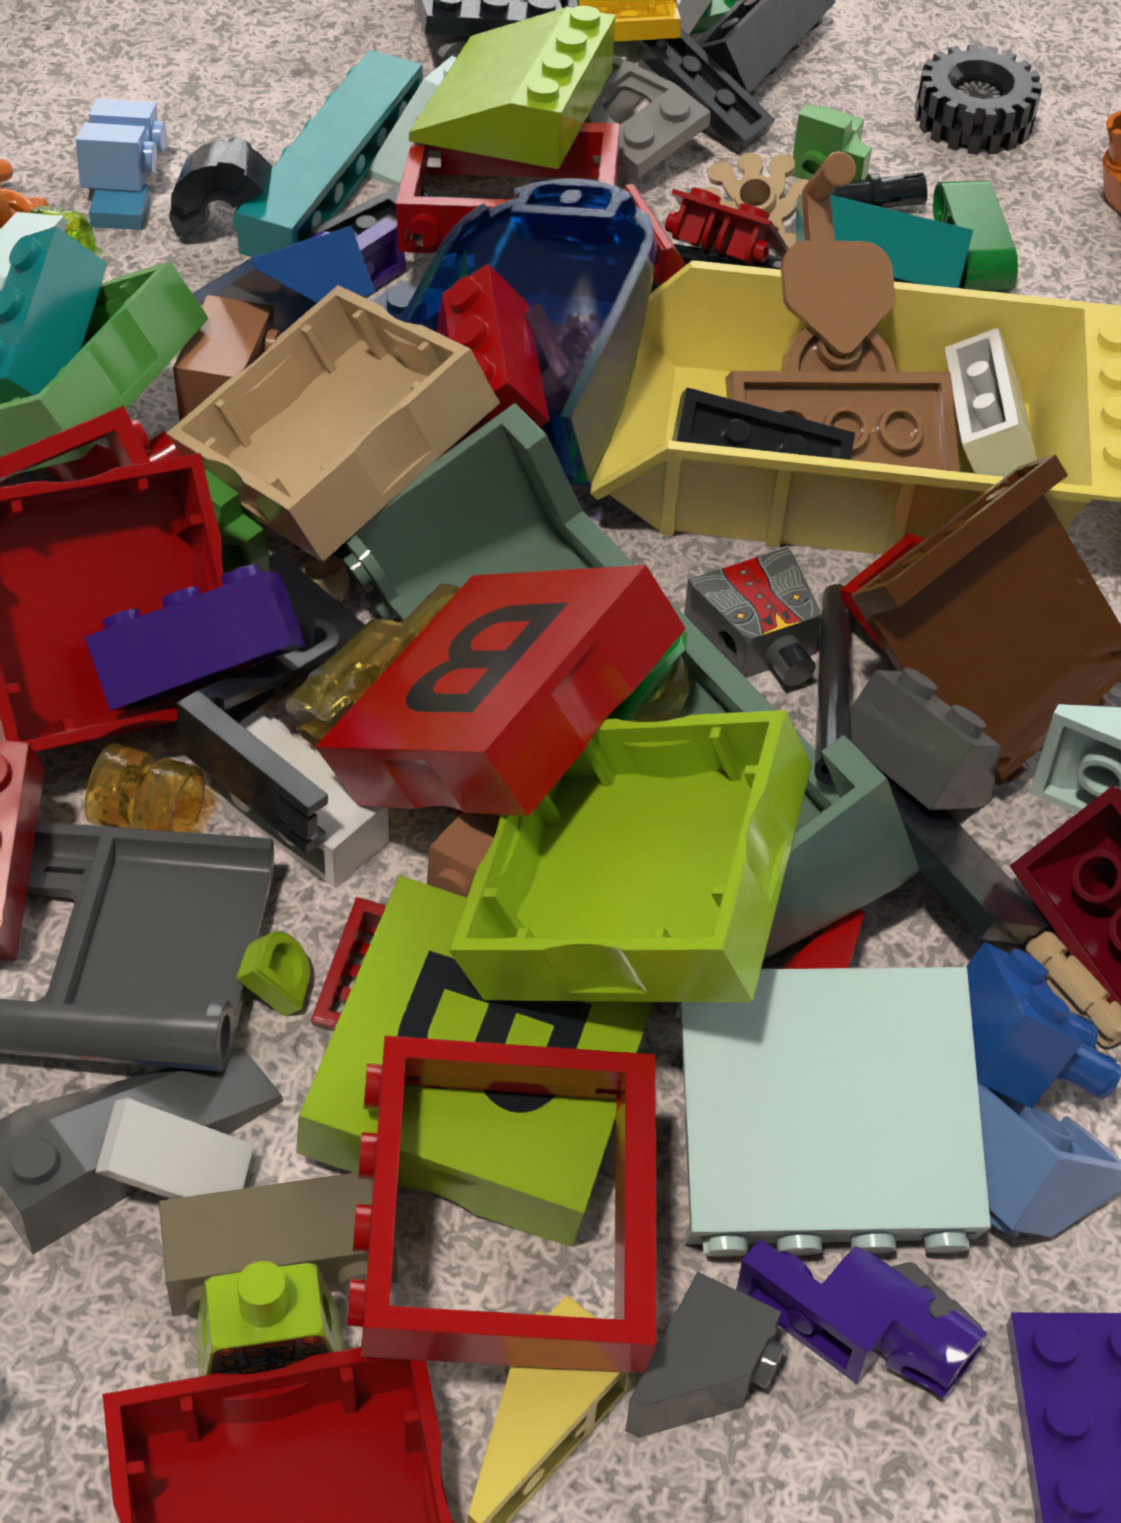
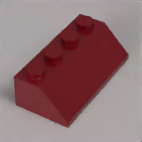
M1113 785L1012 863L1010 868L1061 941L1068 948L1071 955H1074L1110 994L1106 999L1108 1003L1111 1004L1113 1001H1116L1121 1006V789Z

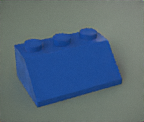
M352 226L252 257L193 292V295L201 306L207 295L273 305L275 329L281 330L283 333L337 285L362 297H366L376 291Z

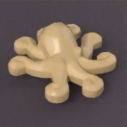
M752 152L743 153L738 159V169L743 174L741 181L737 180L734 169L729 163L719 162L709 167L708 179L710 183L722 186L731 202L726 201L718 189L713 187L703 189L721 198L720 204L738 209L740 203H746L763 209L770 214L768 220H771L779 228L778 232L788 248L796 243V233H786L783 222L790 219L796 212L798 196L802 195V190L809 180L802 179L796 181L791 186L787 196L782 198L785 191V178L790 177L795 172V160L791 156L781 154L775 156L770 161V178L761 175L763 172L762 159L758 154ZM718 231L715 242L712 246L713 248L716 247V242L720 231ZM776 250L779 255L784 256V252Z

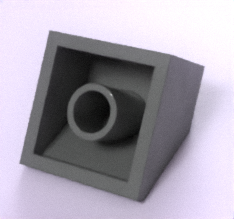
M905 667L903 671L875 670L850 709L849 740L872 764L930 810L985 807L993 795L1001 747L983 733L986 728L985 722L962 706L953 705L950 707L934 695L938 689L936 684L914 669Z

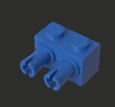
M984 942L966 966L977 1083L1030 1108L1036 1105L1056 1078L1102 1100L1108 1097L1119 1083L1121 1068L1116 1063L1117 1060L1094 1049L1098 1039V1029L1093 1025L1094 1022L1070 1011L1066 1003L1052 992L1045 980L1048 975L1047 970L1031 955L1019 949H1013L1008 954Z

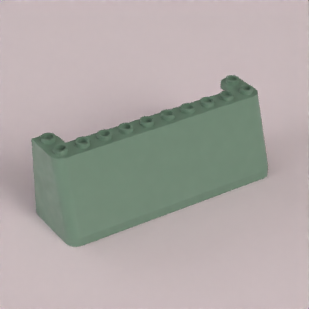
M516 403L425 469L413 482L345 542L351 554L343 559L347 569L364 590L370 585L373 588L365 597L381 620L387 625L396 619L400 624L394 632L405 648L472 575L635 565L582 510L548 436ZM669 600L686 628L685 632L688 634L686 649L658 691L633 722L668 721L697 714L776 710ZM796 730L812 767L763 960L899 888L919 872V866L888 779L845 735L821 751L834 782V785H827L820 782L815 776V749Z

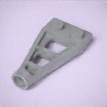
M613 54L612 72L585 120V123H616L604 109L603 104L622 90L631 91L650 102L628 120L619 124V164L639 179L710 125V111L675 83Z

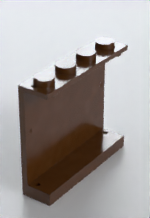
M1056 454L1018 466L851 595L897 671H903L905 667L922 673L938 687L934 695L950 707L959 705L968 709L985 722L986 728L983 733L1001 746L995 777V784L999 786L1007 784L1024 774L1029 767L1026 761L1037 751H1042L1054 711L1058 704L1104 706L1110 700L1107 692L1116 684L1121 683V624L1044 496L1047 491L1068 476Z

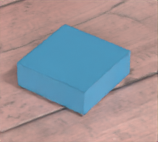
M143 184L141 191L95 189L89 210L91 227L142 230L150 201L148 184Z

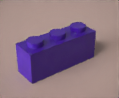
M257 564L248 565L223 574L220 577L223 586L200 594L198 587L195 586L181 589L162 597L161 601L164 608L141 616L139 609L135 608L104 618L102 620L104 630L85 636V640L110 711H131L250 668L267 660L305 648L306 645L281 574L266 570L260 572Z

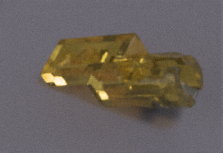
M440 583L402 622L384 619L370 620L340 651L335 653L316 670L312 671L308 678L284 702L286 712L293 715L298 724L296 730L303 739L316 746L458 592L459 586Z

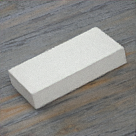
M124 1098L115 1101L95 1173L169 1199L243 1189L254 1144L138 1101Z

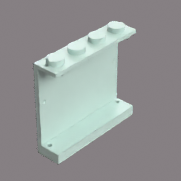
M967 967L761 969L752 1003L674 1002L675 1017H681L690 1215V1224L684 1233L685 1245L703 1244L704 1255L713 1257H732L747 1254L748 1244L757 1243L760 1239L765 1243H777L778 1252H788L794 1256L821 1253L822 1242H851V1250L856 1246L872 1254H884L896 1251V1241H925L926 1252L954 1253L968 1250L969 1240H976L991 1228Z

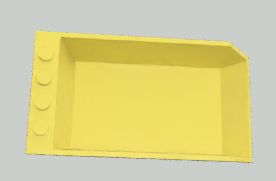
M692 260L648 296L630 373L619 408L595 462L590 494L597 500L608 494L650 525L660 530V534L674 536V532L763 541L766 542L765 546L780 547L781 543L883 555L908 533L924 538L928 537L1004 477L974 473L962 445L955 402L954 412L960 472L672 441L680 396L687 387L727 398L725 378L731 371H781L782 358L789 345L806 328L784 304L781 270ZM894 282V306L873 330L880 335L891 350L897 372H949L945 347L999 328L1019 377L1036 458L1039 460L1056 454L1068 474L1067 477L1044 494L1065 531L1086 503L1090 504L1091 499L1121 502V305ZM640 302L618 319L612 360L621 361Z

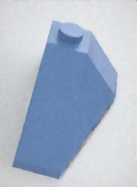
M978 1083L989 1213L992 1225L1004 1233L1016 1237L1021 1232L1053 1237L1121 1192V1159L1089 1131L1068 1116L1064 1117L1060 1122L1037 1107L1030 1108Z

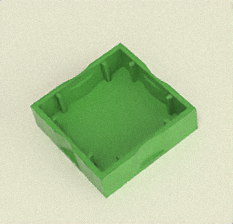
M171 261L119 276L101 284L81 350L65 367L59 370L54 379L39 394L22 399L16 397L11 402L0 404V457L123 405L127 410L209 319ZM99 440L26 471L82 459Z

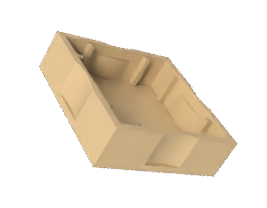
M337 285L279 335L258 359L227 380L166 434L181 456L201 453L204 467L239 493L244 512L324 562L500 402L470 348L422 325L400 321L391 316L383 306Z

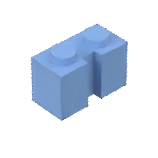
M96 99L88 114L89 123L83 124L76 137L80 188L141 191L148 174L155 173L158 152H164L166 146V126L164 121H158L157 103Z

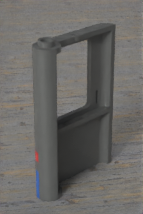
M37 822L27 894L67 897L75 900L46 995L37 1001L0 999V1053L224 1071L230 1058L246 991V986L236 978L247 946L259 937L271 887L274 868L273 839Z

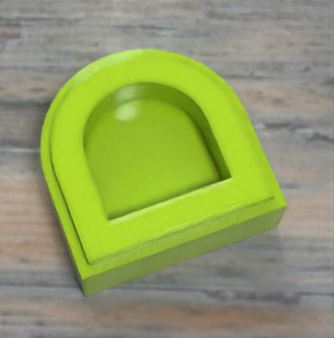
M274 931L252 941L247 946L236 979L281 1015L288 1016L302 1009L310 982V964L305 950L294 937L282 931Z

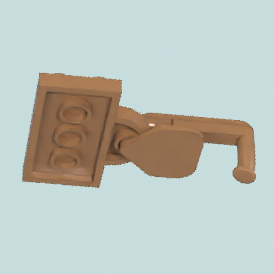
M841 151L833 152L827 156L824 163L802 190L805 240L792 245L781 261L784 304L806 328L789 345L782 358L781 371H731L725 378L726 396L736 401L855 432L850 459L853 461L960 472L951 372H897L891 350L880 335L873 330L895 303L893 268L888 255L879 246L870 242L835 241L831 193L836 187L846 186L853 180L856 166L849 154Z

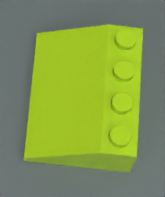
M591 6L565 7L470 36L410 129L409 141L559 169L612 72L616 15L600 13L598 9Z

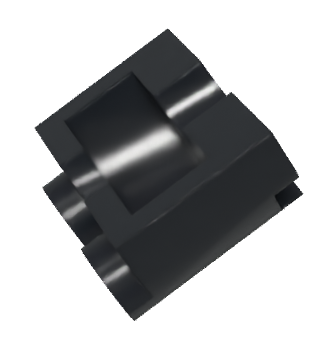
M242 138L215 141L200 146L187 157L171 194L169 220L177 237L208 221L210 215L208 204L216 200L225 201L234 208L264 193L272 166L258 151L252 148L248 141Z

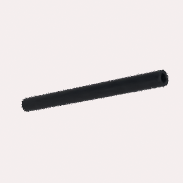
M841 584L828 586L822 593L821 603L822 620L820 626L814 773L820 782L827 785H834V782L821 751L843 735L849 739L851 611L841 600L840 589L843 587Z

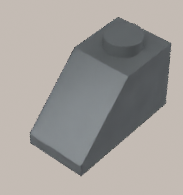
M697 1272L655 1350L646 1373H643L630 1397L625 1431L641 1438L741 1409L754 1383L767 1389L780 1364L785 1346L776 1342L775 1337L781 1311Z

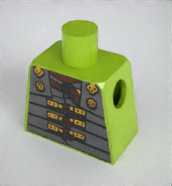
M257 1261L247 1265L241 1272L212 1276L204 1281L195 1328L198 1376L215 1373L252 1374L286 1367L309 1356L344 1350L340 1311L318 1265L302 1263L279 1267L269 1261Z

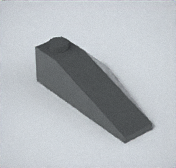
M242 1047L231 1050L230 1058L224 1071L168 1067L21 1107L0 1120V1209L32 1255L138 1191L140 1188L95 1173L116 1100L129 1098L229 1135L283 1102L282 1095Z

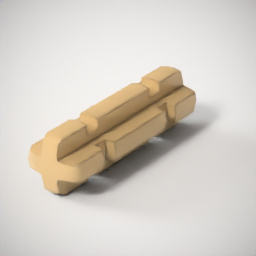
M1044 932L1037 938H1033L1026 945L1025 952L1045 967L1049 977L1047 983L1054 994L1066 1003L1070 1011L1094 1022L1093 1025L1098 1029L1097 1041L1102 1046L1110 1048L1121 1041V1006L1116 1001H1113L1111 1004L1108 1003L1106 999L1110 994L1074 955L1068 958L1065 956L1068 948L1053 933Z

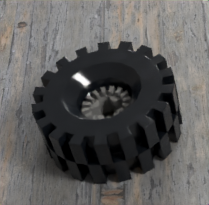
M967 45L966 51H961L958 46L949 47L947 55L939 51L933 54L932 60L927 59L924 63L915 105V121H920L919 128L923 133L932 131L931 140L938 144L943 140L948 141L947 148L955 151L958 150L959 146L967 147L968 154L977 155L979 149H986L988 155L998 154L999 147L1001 146L1006 151L1016 148L1017 142L1023 144L1028 140L1029 134L1032 133L1042 92V83H1039L1040 75L1037 71L1030 72L1031 64L1026 60L1019 63L1016 62L1017 55L1009 51L1005 55L997 54L998 48L988 46L987 51L978 50V45Z

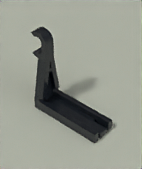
M315 618L314 645L316 646L308 651H294L267 660L202 688L177 702L178 750L305 854L326 841V831L317 825L318 815L315 812L328 804V794L245 729V727L299 685L308 681V675L312 671L323 669L329 660L338 656L339 632L333 624L319 618Z

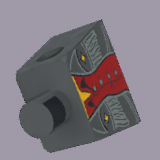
M788 547L688 579L684 615L745 678L775 669L787 686H796L811 677L816 665L810 656L816 652L822 620L821 612L793 553Z

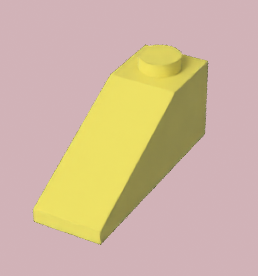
M568 1295L549 1314L543 1310L535 1313L537 1315L595 1318ZM510 1366L468 1512V1523H509L632 1388L635 1373Z

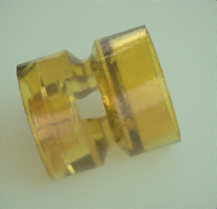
M112 743L99 755L87 784L85 794V816L87 822L106 827L133 829L136 827V829L191 833L197 823L205 793L204 772L197 766L166 757L154 764L153 757L148 752Z

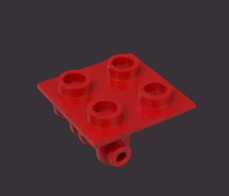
M692 187L690 194L677 189H673L671 192L680 204V209L678 212L670 211L665 222V231L672 233L674 240L699 247L701 242V248L708 251L713 246L718 231H720L715 247L716 254H726L727 257L749 265H753L755 261L764 263L770 248L784 253L789 249L778 232L779 228L771 220H768L770 214L761 208L746 203H740L738 209L720 204L721 198L716 194L697 187Z

